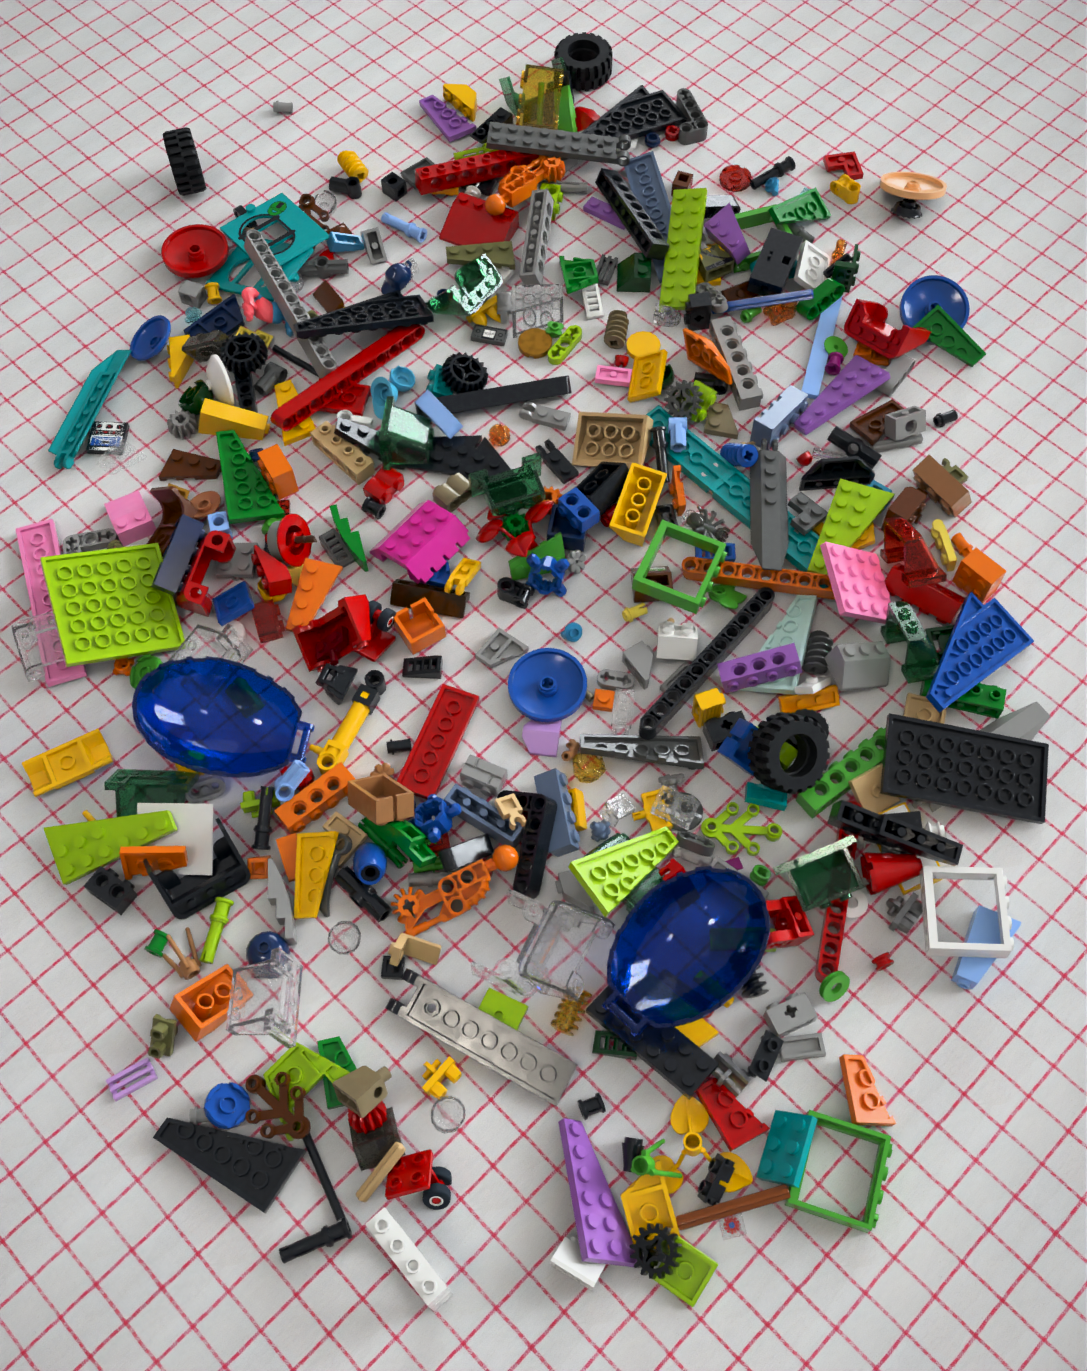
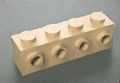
M325 421L310 432L313 444L360 485L375 474L373 459L363 454L359 446H355L334 434L335 425Z

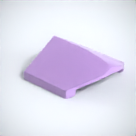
M530 720L524 725L522 738L529 754L557 757L562 720L556 722Z

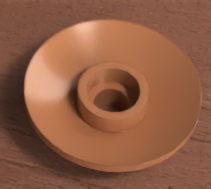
M206 491L190 500L193 504L192 506L197 510L193 518H204L216 511L221 503L220 495L215 491Z

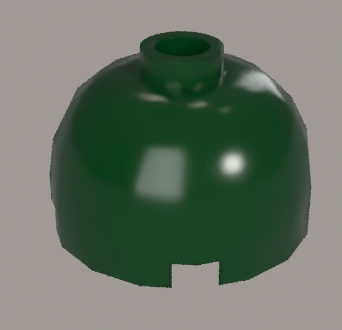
M201 379L194 382L196 386L193 388L189 386L179 399L181 404H178L185 412L189 411L195 416L200 415L205 398L214 400L212 390H208V386Z

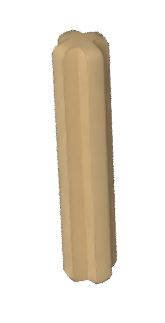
M395 1142L358 1189L356 1196L359 1201H368L404 1154L406 1148L402 1143Z

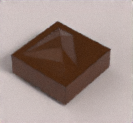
M344 222L330 229V232L352 234Z

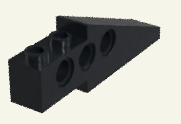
M844 800L833 804L827 824L863 837L864 841L952 866L958 865L963 845L892 816L880 815Z

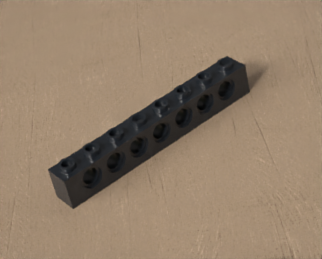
M601 168L595 183L644 256L650 259L663 260L670 245L618 171Z

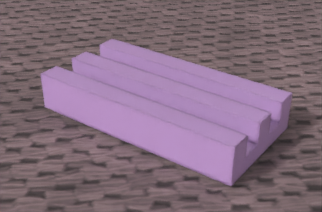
M147 1057L108 1078L106 1082L110 1087L109 1089L113 1094L114 1100L118 1101L158 1079L150 1059ZM147 1066L146 1068L142 1069L141 1071H139V1072L133 1074L132 1076H130V1077H128V1078H126V1079L122 1080L121 1082H119V1083H117V1084L114 1085V1083L120 1081L121 1079H123V1078L129 1076L130 1074H132V1073H134V1072L140 1070L141 1068ZM150 1072L151 1075L129 1086L128 1088L120 1091L119 1093L117 1092L118 1089Z

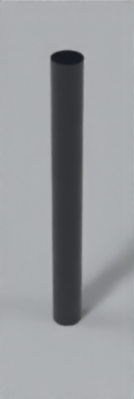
M277 345L273 346V352L319 377L312 365Z
M309 1132L306 1137L302 1138L334 1216L337 1221H340L345 1217V1214Z

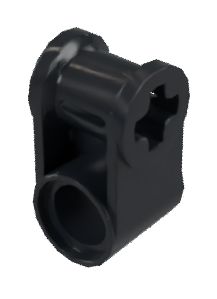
M509 577L501 578L497 583L499 599L521 609L527 608L530 596H533L535 590L530 585L520 583Z

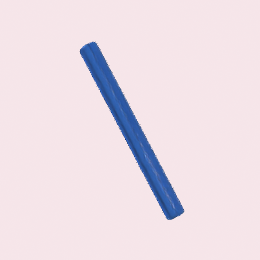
M813 289L729 301L727 302L728 309L725 312L811 300L814 298Z

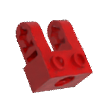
M798 895L782 897L777 900L760 901L749 907L753 919L771 918L776 931L761 937L765 949L799 946L814 936Z

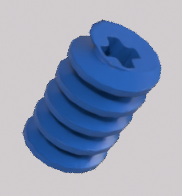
M726 443L720 451V455L725 460L737 467H751L758 459V451L751 444Z

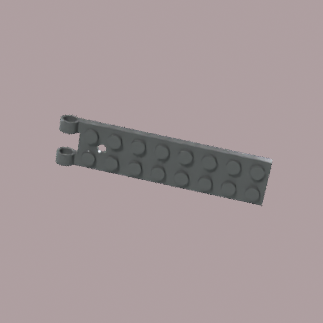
M490 122L486 148L627 166L630 162V154L625 150L631 147V138L626 134L617 138ZM616 148H619V149L622 150V151L618 152V154H616Z

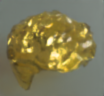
M579 753L572 759L574 776L582 783H592L598 780L606 771L602 756L599 759L596 755Z

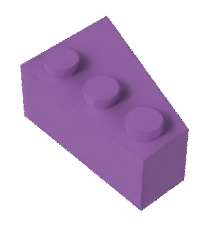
M730 202L703 224L708 236L731 255L737 265L751 254Z

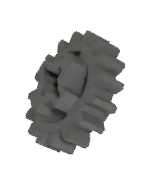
M683 380L682 384L676 381L675 387L670 385L671 391H666V394L669 396L664 398V401L668 402L665 408L670 409L668 414H674L673 417H687L688 419H692L691 414L697 415L696 409H702L699 403L704 402L703 399L699 398L703 394L698 391L700 387L694 386V383L691 381L687 383L686 380ZM689 389L692 391L694 397L690 395Z

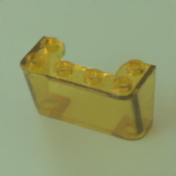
M526 64L525 70H522L520 88L523 89V92L519 93L518 103L521 104V109L518 108L516 125L558 129V113L564 69Z

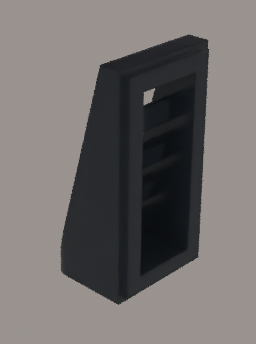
M442 656L404 658L402 677L441 679ZM409 664L413 665L412 671H408ZM417 665H420V670H416Z

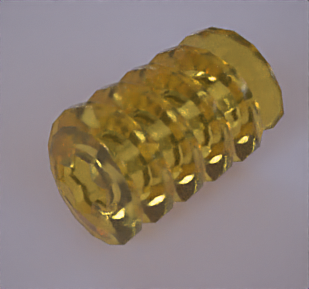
M570 985V987H566L564 990L566 995L561 997L563 1003L558 1004L557 1008L559 1011L555 1012L554 1017L556 1019L551 1021V1026L561 1033L574 1036L571 1030L579 1029L574 1022H582L578 1013L585 1014L586 1012L581 1008V1005L588 1006L589 1003L584 998H591L592 994L583 988Z

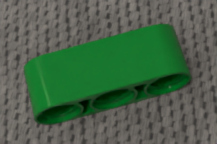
M833 278L826 279L813 290V299L798 302L796 306L797 313L808 320L815 319L843 295L845 291L844 285Z

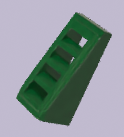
M595 1030L593 1054L635 1061L637 1059L635 1053L626 1051L627 1047L624 1044L622 1045V1051L617 1050L619 1040L610 1032ZM601 1037L605 1038L604 1049L600 1048ZM610 1039H614L613 1050L608 1049Z

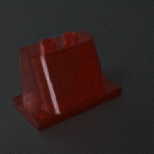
M903 517L884 519V549H880V556L887 564L904 561L902 581L907 587L913 588L946 582L947 574L937 564L922 535Z

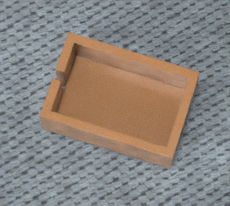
M930 454L912 470L915 475L913 479L916 481L917 487L923 491L926 490L929 493V498L934 503L939 502L942 506L941 509L948 516L952 514L954 517H957L972 503L969 491Z
M385 773L348 781V804L376 825H386L394 820L404 821L406 818L414 816V792Z

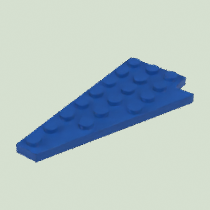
M970 592L965 597L926 698L940 713L1030 646L1034 640L996 598L983 605Z

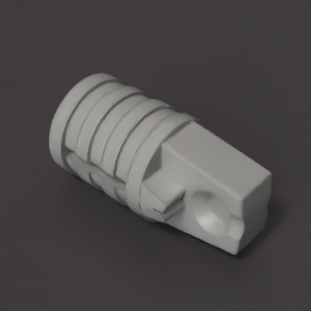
M499 291L496 292L497 314H500L501 323H508L509 314H512V292Z

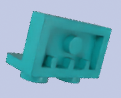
M436 364L434 369H430L427 379L429 383L426 390L428 389L435 397L453 395L454 391L450 392V387H445L446 382L442 381V365Z

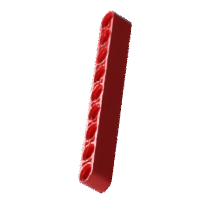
M848 801L849 803L861 807V805L856 801ZM840 828L837 830L815 968V977L820 983L828 976L822 972L821 968L826 967L831 973L838 971L858 835L853 833L848 835ZM840 849H847L849 854H844ZM837 868H844L847 873H840ZM839 887L844 890V893H838L834 888ZM831 907H838L841 913H834ZM828 927H834L838 933H831ZM830 947L835 953L828 954L824 948Z

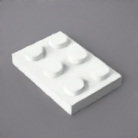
M805 240L801 245L794 281L805 289L814 290L827 279L823 275V271L830 266L831 257Z

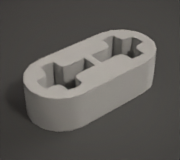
M603 669L597 675V684L602 689L629 692L634 687V678L627 672ZM605 676L608 677L607 682H603ZM624 680H628L627 685H623Z

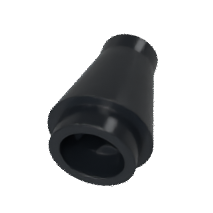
M625 1137L624 1143H622L623 1171L631 1172L633 1159L636 1156H640L641 1151L644 1150V1146H642L643 1139Z

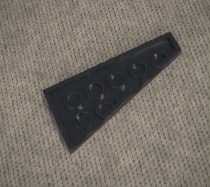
M168 1117L153 1136L154 1139L265 1214L306 1153L304 1149L288 1147Z

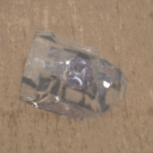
M656 303L653 316L654 324L674 327L680 323L681 314L679 311L671 306Z

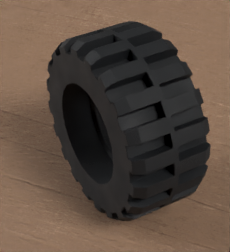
M582 32V34L574 33L572 36L568 35L555 48L554 72L570 71L572 90H595L598 86H603L612 74V48L605 39L599 35L595 36L594 33L586 34V32Z
M184 127L165 131L163 133V140L179 194L185 196L205 191L207 188L190 128Z
M779 712L776 715L768 716L766 718L767 721H761L758 724L759 729L754 730L752 734L754 737L752 741H749L748 745L750 747L748 759L751 760L749 767L751 771H754V777L764 786L783 793L796 794L797 792H805L807 788L811 789L816 785L815 781H820L823 777L822 772L823 770L826 771L828 767L826 764L827 759H830V753L828 752L830 746L829 741L825 740L827 738L825 731L821 730V725L806 716L789 712ZM794 735L798 745L797 756L793 764L783 770L779 759L780 750L784 742Z

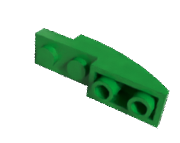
M368 818L365 819L390 847L398 845L419 868L435 863L437 856L424 843L427 836L410 822L394 820L380 826Z

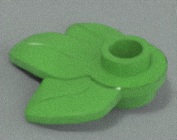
M724 584L714 585L709 593L711 600L719 602L728 609H737L738 604L744 602L747 598L746 595L735 591V586Z

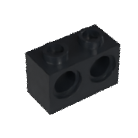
M100 866L84 887L90 894L122 915L138 896L133 890L135 886L126 879L124 881L118 879L119 875L111 868L106 870ZM108 880V883L105 886L101 887V884L104 881ZM124 891V894L120 898H116L118 893Z

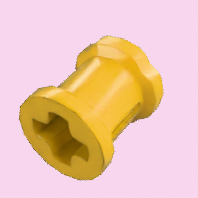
M217 282L204 285L207 290V302L209 304H218L223 301L219 294L220 286Z

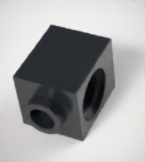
M394 172L381 179L382 192L395 202L407 194L406 181Z

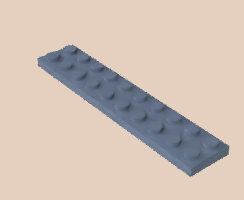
M651 151L631 158L629 164L624 166L632 193L667 241L671 205L654 152ZM665 257L663 260L652 259L659 283H662Z

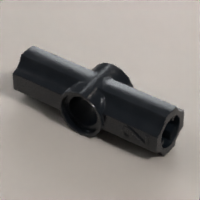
M838 426L833 429L827 439L844 450L849 457L859 456L871 469L875 467L882 456L864 444L860 438L853 437ZM851 444H856L858 451H853Z
M348 866L338 872L335 881L349 893L350 898L356 905L364 908L378 923L389 916V913L392 911L391 907L377 895L376 890L371 885L362 883Z

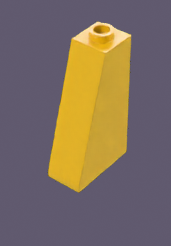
M205 398L200 411L198 433L216 435V432L235 430L239 438L263 440L264 435L269 433L271 424L268 423L269 416Z

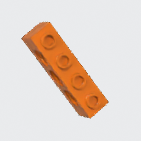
M340 762L294 795L292 799L275 809L274 812L290 834L300 833L307 824L319 819L323 812L329 808H334L341 799L348 796V781L355 780V778ZM332 786H339L336 790H330ZM316 798H322L320 802H313ZM305 810L303 814L297 815L298 811Z

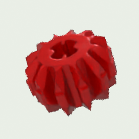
M381 1101L363 1118L348 1108V1121L352 1129L357 1133L364 1132L367 1134L371 1130L374 1131L377 1127H382V1123L387 1121L385 1103Z

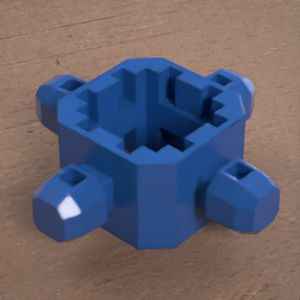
M536 554L528 555L526 561L531 570L525 584L530 585L540 594L548 595L554 592L559 597L564 596L567 589L562 582L565 571L570 565L567 559L556 561L552 556H545L540 559ZM541 569L543 571L545 569L547 571L551 570V574L555 577L552 582L546 579L542 580L543 577L539 574Z
M431 794L428 796L427 801L420 803L415 808V818L408 822L425 834L431 843L439 841L442 834L449 832L453 827L452 818L460 815L461 806L458 803L447 805L442 798H439L436 794Z

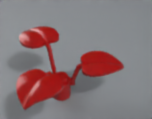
M543 501L533 505L525 514L530 531L523 532L516 538L501 527L503 524L502 520L494 519L486 523L479 530L475 539L480 543H485L495 538L498 532H503L511 538L506 545V551L515 556L527 557L528 550L538 546L535 541L537 537L534 535L532 523L542 520L553 506L554 501Z

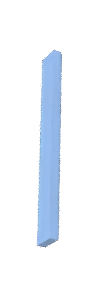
M842 296L820 314L801 390L808 394V398L816 399L819 396L828 358L824 342L826 338L834 334Z

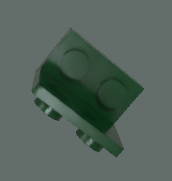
M859 244L854 246L851 263L835 261L832 278L844 285V292L847 293L850 292L851 286L855 285L856 276L854 274L858 273L859 263H856V261L859 262L861 251H858Z

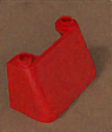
M856 299L844 324V331L848 336L890 359H896L921 346L927 341L931 331L923 327L911 328L907 325H903L901 330H897L885 323L888 317V309L884 305Z
M366 594L344 597L338 601L337 608L319 619L309 621V624L306 626L297 625L292 628L309 672L317 670L320 673L326 663L330 664V658L323 661L317 660L316 644L341 625L348 629L349 644L338 653V660L357 649L361 650L369 646L371 627L369 601Z

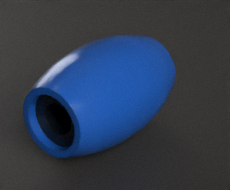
M367 842L356 850L353 857V870L356 877L362 883L367 885L378 883L385 875L387 858L379 845Z

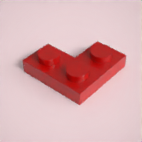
M855 151L824 156L823 162L827 172L843 170L844 174L853 180L863 179L864 173Z

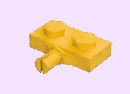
M661 789L642 793L643 810L632 813L633 821L646 818L651 831L666 826L669 830L672 829L673 825Z

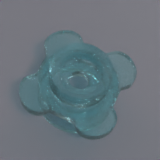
M189 307L185 311V322L194 323L201 318L202 311L196 307Z

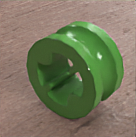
M755 865L749 877L759 886H764L771 877V872L763 865Z

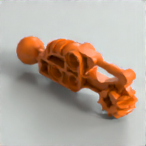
M539 155V158L532 161L529 165L513 166L510 172L499 182L498 192L500 195L493 194L486 199V211L493 216L501 215L505 211L506 205L513 208L529 198L532 190H537V184L545 179L549 183L551 181L556 182V180L561 181L565 175L564 161L561 158H555V156L549 158L545 155ZM538 165H540L537 169H535V170H533V171H530V169L535 168V167H537Z
M500 845L494 850L492 858L486 861L480 859L442 878L438 883V889L428 894L418 889L413 895V887H409L408 894L406 895L404 888H401L400 892L403 897L394 894L393 897L399 900V902H391V906H398V909L393 910L392 913H401L398 917V922L405 924V934L414 937L437 923L447 922L471 910V906L479 905L478 902L482 898L485 899L487 891H490L489 881H491L489 873L496 869L505 872L514 869L519 861L518 852L511 845ZM466 870L473 874V880L469 883L461 880V874ZM445 880L453 882L454 889L451 892H445L442 889V883ZM406 899L410 902L414 901L415 905L412 906V911L409 908H404L403 905L406 904ZM456 899L463 903V909L458 912L451 908L452 901ZM444 901L439 916L414 926L425 909Z

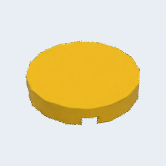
M646 331L632 334L626 343L627 354L632 359L659 351L661 347L658 337Z

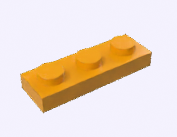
M836 685L827 686L814 694H788L778 697L780 712L794 713L799 709H812L816 711L840 705L838 686Z

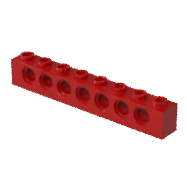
M498 150L415 169V185L420 195H425L497 177L500 178L507 175L513 166L529 165L532 161L539 158V155ZM538 165L537 167L532 168V169H530V170H535V169H537L540 165Z

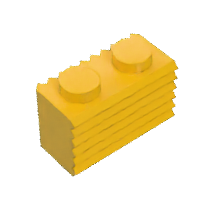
M718 688L694 695L691 713L699 728L701 726L704 727V723L708 719L713 717L720 718L721 714L724 713L723 705L726 704L723 693H719Z

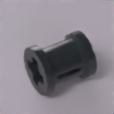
M369 496L363 502L362 511L369 512L376 519H380L386 511V505L377 503Z
M599 1092L595 1093V1096L592 1098L577 1101L584 1120L598 1112H606Z

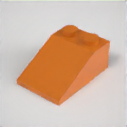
M226 964L173 997L170 1011L195 1042L218 1028L250 1001L254 995L232 968Z

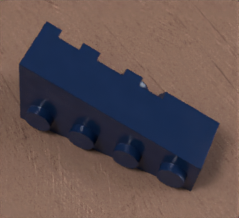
M184 514L179 517L174 526L177 528L174 529L170 536L169 542L171 543L163 554L162 559L164 560L158 567L151 587L172 596L176 592L180 593L184 584L181 581L184 574H188L191 567L189 560L191 557H195L198 550L196 543L203 538L205 530L202 529L204 523Z

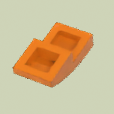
M861 342L857 343L853 356L858 355L876 365L889 366L890 358L881 355Z
M296 833L276 839L289 882L295 881Z

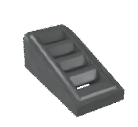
M334 528L319 536L321 546L335 565L344 568L355 562ZM345 555L347 556L346 558L338 561V559H340L341 557Z

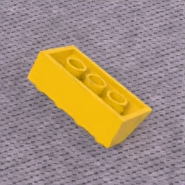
M632 462L609 525L624 541L643 546L667 473Z

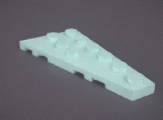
M797 595L787 609L786 616L782 622L779 621L776 626L777 629L773 635L769 636L759 652L795 643L802 668L818 601L817 595ZM801 673L740 690L796 695L794 687L798 686Z

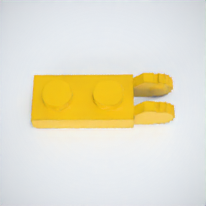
M463 558L445 583L444 591L450 593L455 584L457 585L455 594L461 596L465 587L468 586L480 570L481 562Z

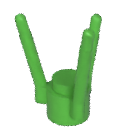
M661 1139L648 1149L642 1150L641 1155L636 1156L632 1161L631 1172L637 1175L649 1174L650 1176L682 1178L681 1173L655 1169V1161L650 1156V1153L664 1144L665 1139Z

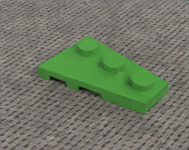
M561 532L555 534V537L539 543V546L527 552V557L533 553L540 559L545 556H552L556 561L566 559ZM516 556L508 561L511 579L528 578L531 567L526 561L527 557ZM541 569L539 574L542 575L546 573H551V570L547 571L545 569L543 571V569Z

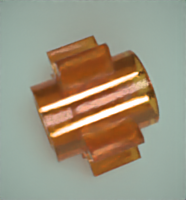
M501 424L492 426L488 434L490 436L489 441L493 445H506L511 436L509 428Z

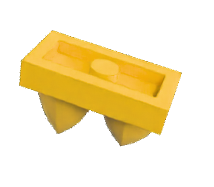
M496 295L468 312L466 319L469 324L474 322L475 324L487 326L485 314L501 323L500 314H497Z

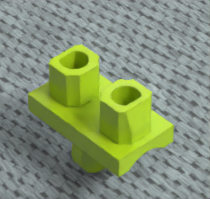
M275 790L273 791L272 808L281 806L280 800L275 796ZM254 791L243 792V802L240 803L241 810L244 813L251 812L252 818H257L260 799H256Z

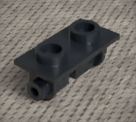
M765 1030L764 1035L760 1038L761 1042L752 1063L747 1069L751 1077L756 1078L758 1076L767 1082L784 1041L770 1031Z
M719 1153L710 1161L708 1166L709 1172L698 1187L697 1196L704 1203L707 1202L710 1205L720 1203L726 1187L720 1185L719 1182L722 1180L729 1183L735 1170L733 1167L735 1162L724 1158Z

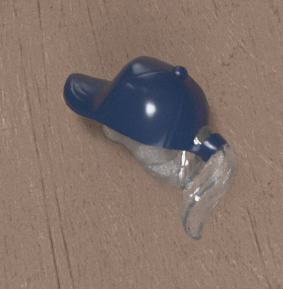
M411 258L405 263L391 265L385 272V280L381 287L382 294L396 290L401 291L403 288H406L407 284L413 280V272H420L417 262Z

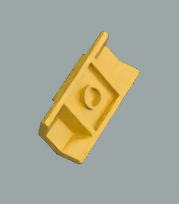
M99 728L30 758L22 762V765L33 786V794L37 797L52 789H60L95 773L94 770L112 763L113 758Z

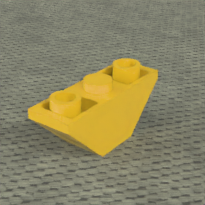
M444 84V99L451 103L455 109L463 113L466 118L474 122L477 111V93L465 84Z

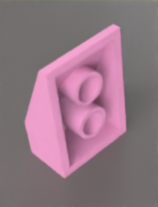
M139 490L104 504L123 546L153 535L156 531L154 522Z

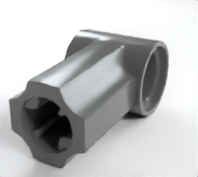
M269 362L264 369L263 376L254 385L255 390L262 396L268 395L274 388V385L285 381L288 374L287 369Z

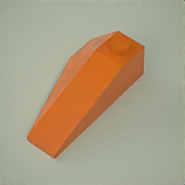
M684 328L683 334L688 360L731 385V369L710 339Z

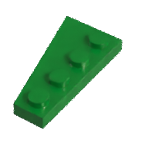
M816 187L779 203L768 210L776 225L825 220L831 217Z

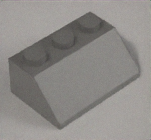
M883 641L838 644L825 656L826 663L840 691L878 688L888 685L891 657Z

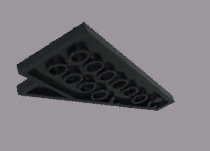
M640 85L581 133L617 138L626 134L632 140L652 132L665 130L670 125H681L686 122L687 117L664 90L649 93L643 85Z
M396 290L293 324V331L297 338L308 339L313 336L325 337L329 334L342 335L346 332L359 333L363 330L393 329L396 326L426 325L434 322V316L420 294L403 296L400 290Z

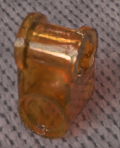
M797 302L765 306L763 313L769 317L770 323L776 326L795 316Z

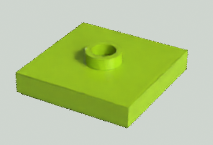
M488 988L479 1009L518 1030L528 1010V1006Z
M678 1236L675 1242L682 1244V1247L677 1249V1252L681 1253L682 1257L676 1258V1261L680 1266L671 1267L674 1274L668 1275L665 1273L664 1279H659L656 1276V1279L653 1280L691 1307H694L715 1272L718 1263ZM660 1263L658 1268L662 1267L664 1263Z

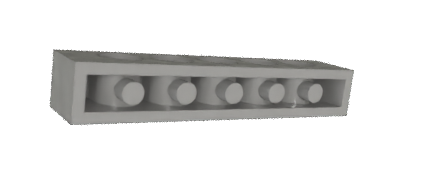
M548 189L532 190L519 274L526 288L542 286L554 200Z
M731 316L711 320L709 333L714 345L731 369L732 384L730 388L739 411L760 407L763 392L758 387L757 376L752 372V364L748 362L747 351L742 347V339L737 334L736 323H733Z

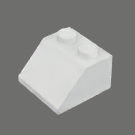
M573 1236L570 1239L564 1237L550 1261L552 1267L593 1291L606 1264L583 1262L579 1240Z

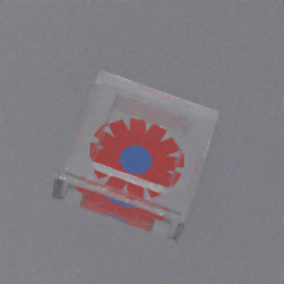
M742 1213L718 1219L723 1240L747 1235Z

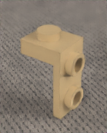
M401 932L397 941H392L388 951V954L391 955L389 964L398 966L403 955H407L436 965L441 945Z

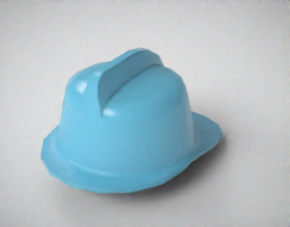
M377 377L371 384L373 409L377 418L387 419L392 414L394 404L398 399V390L386 378Z

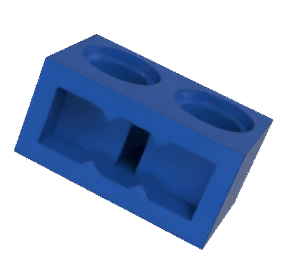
M577 487L558 498L559 513L570 521L574 529L584 533L599 522L600 511Z

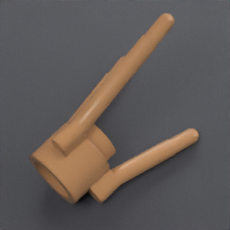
M187 927L185 930L193 959L190 957L184 958L169 934L166 935V938L180 959L179 966L165 953L162 956L179 974L180 978H185V980L198 975L201 971L199 967L202 966L198 959L190 928Z

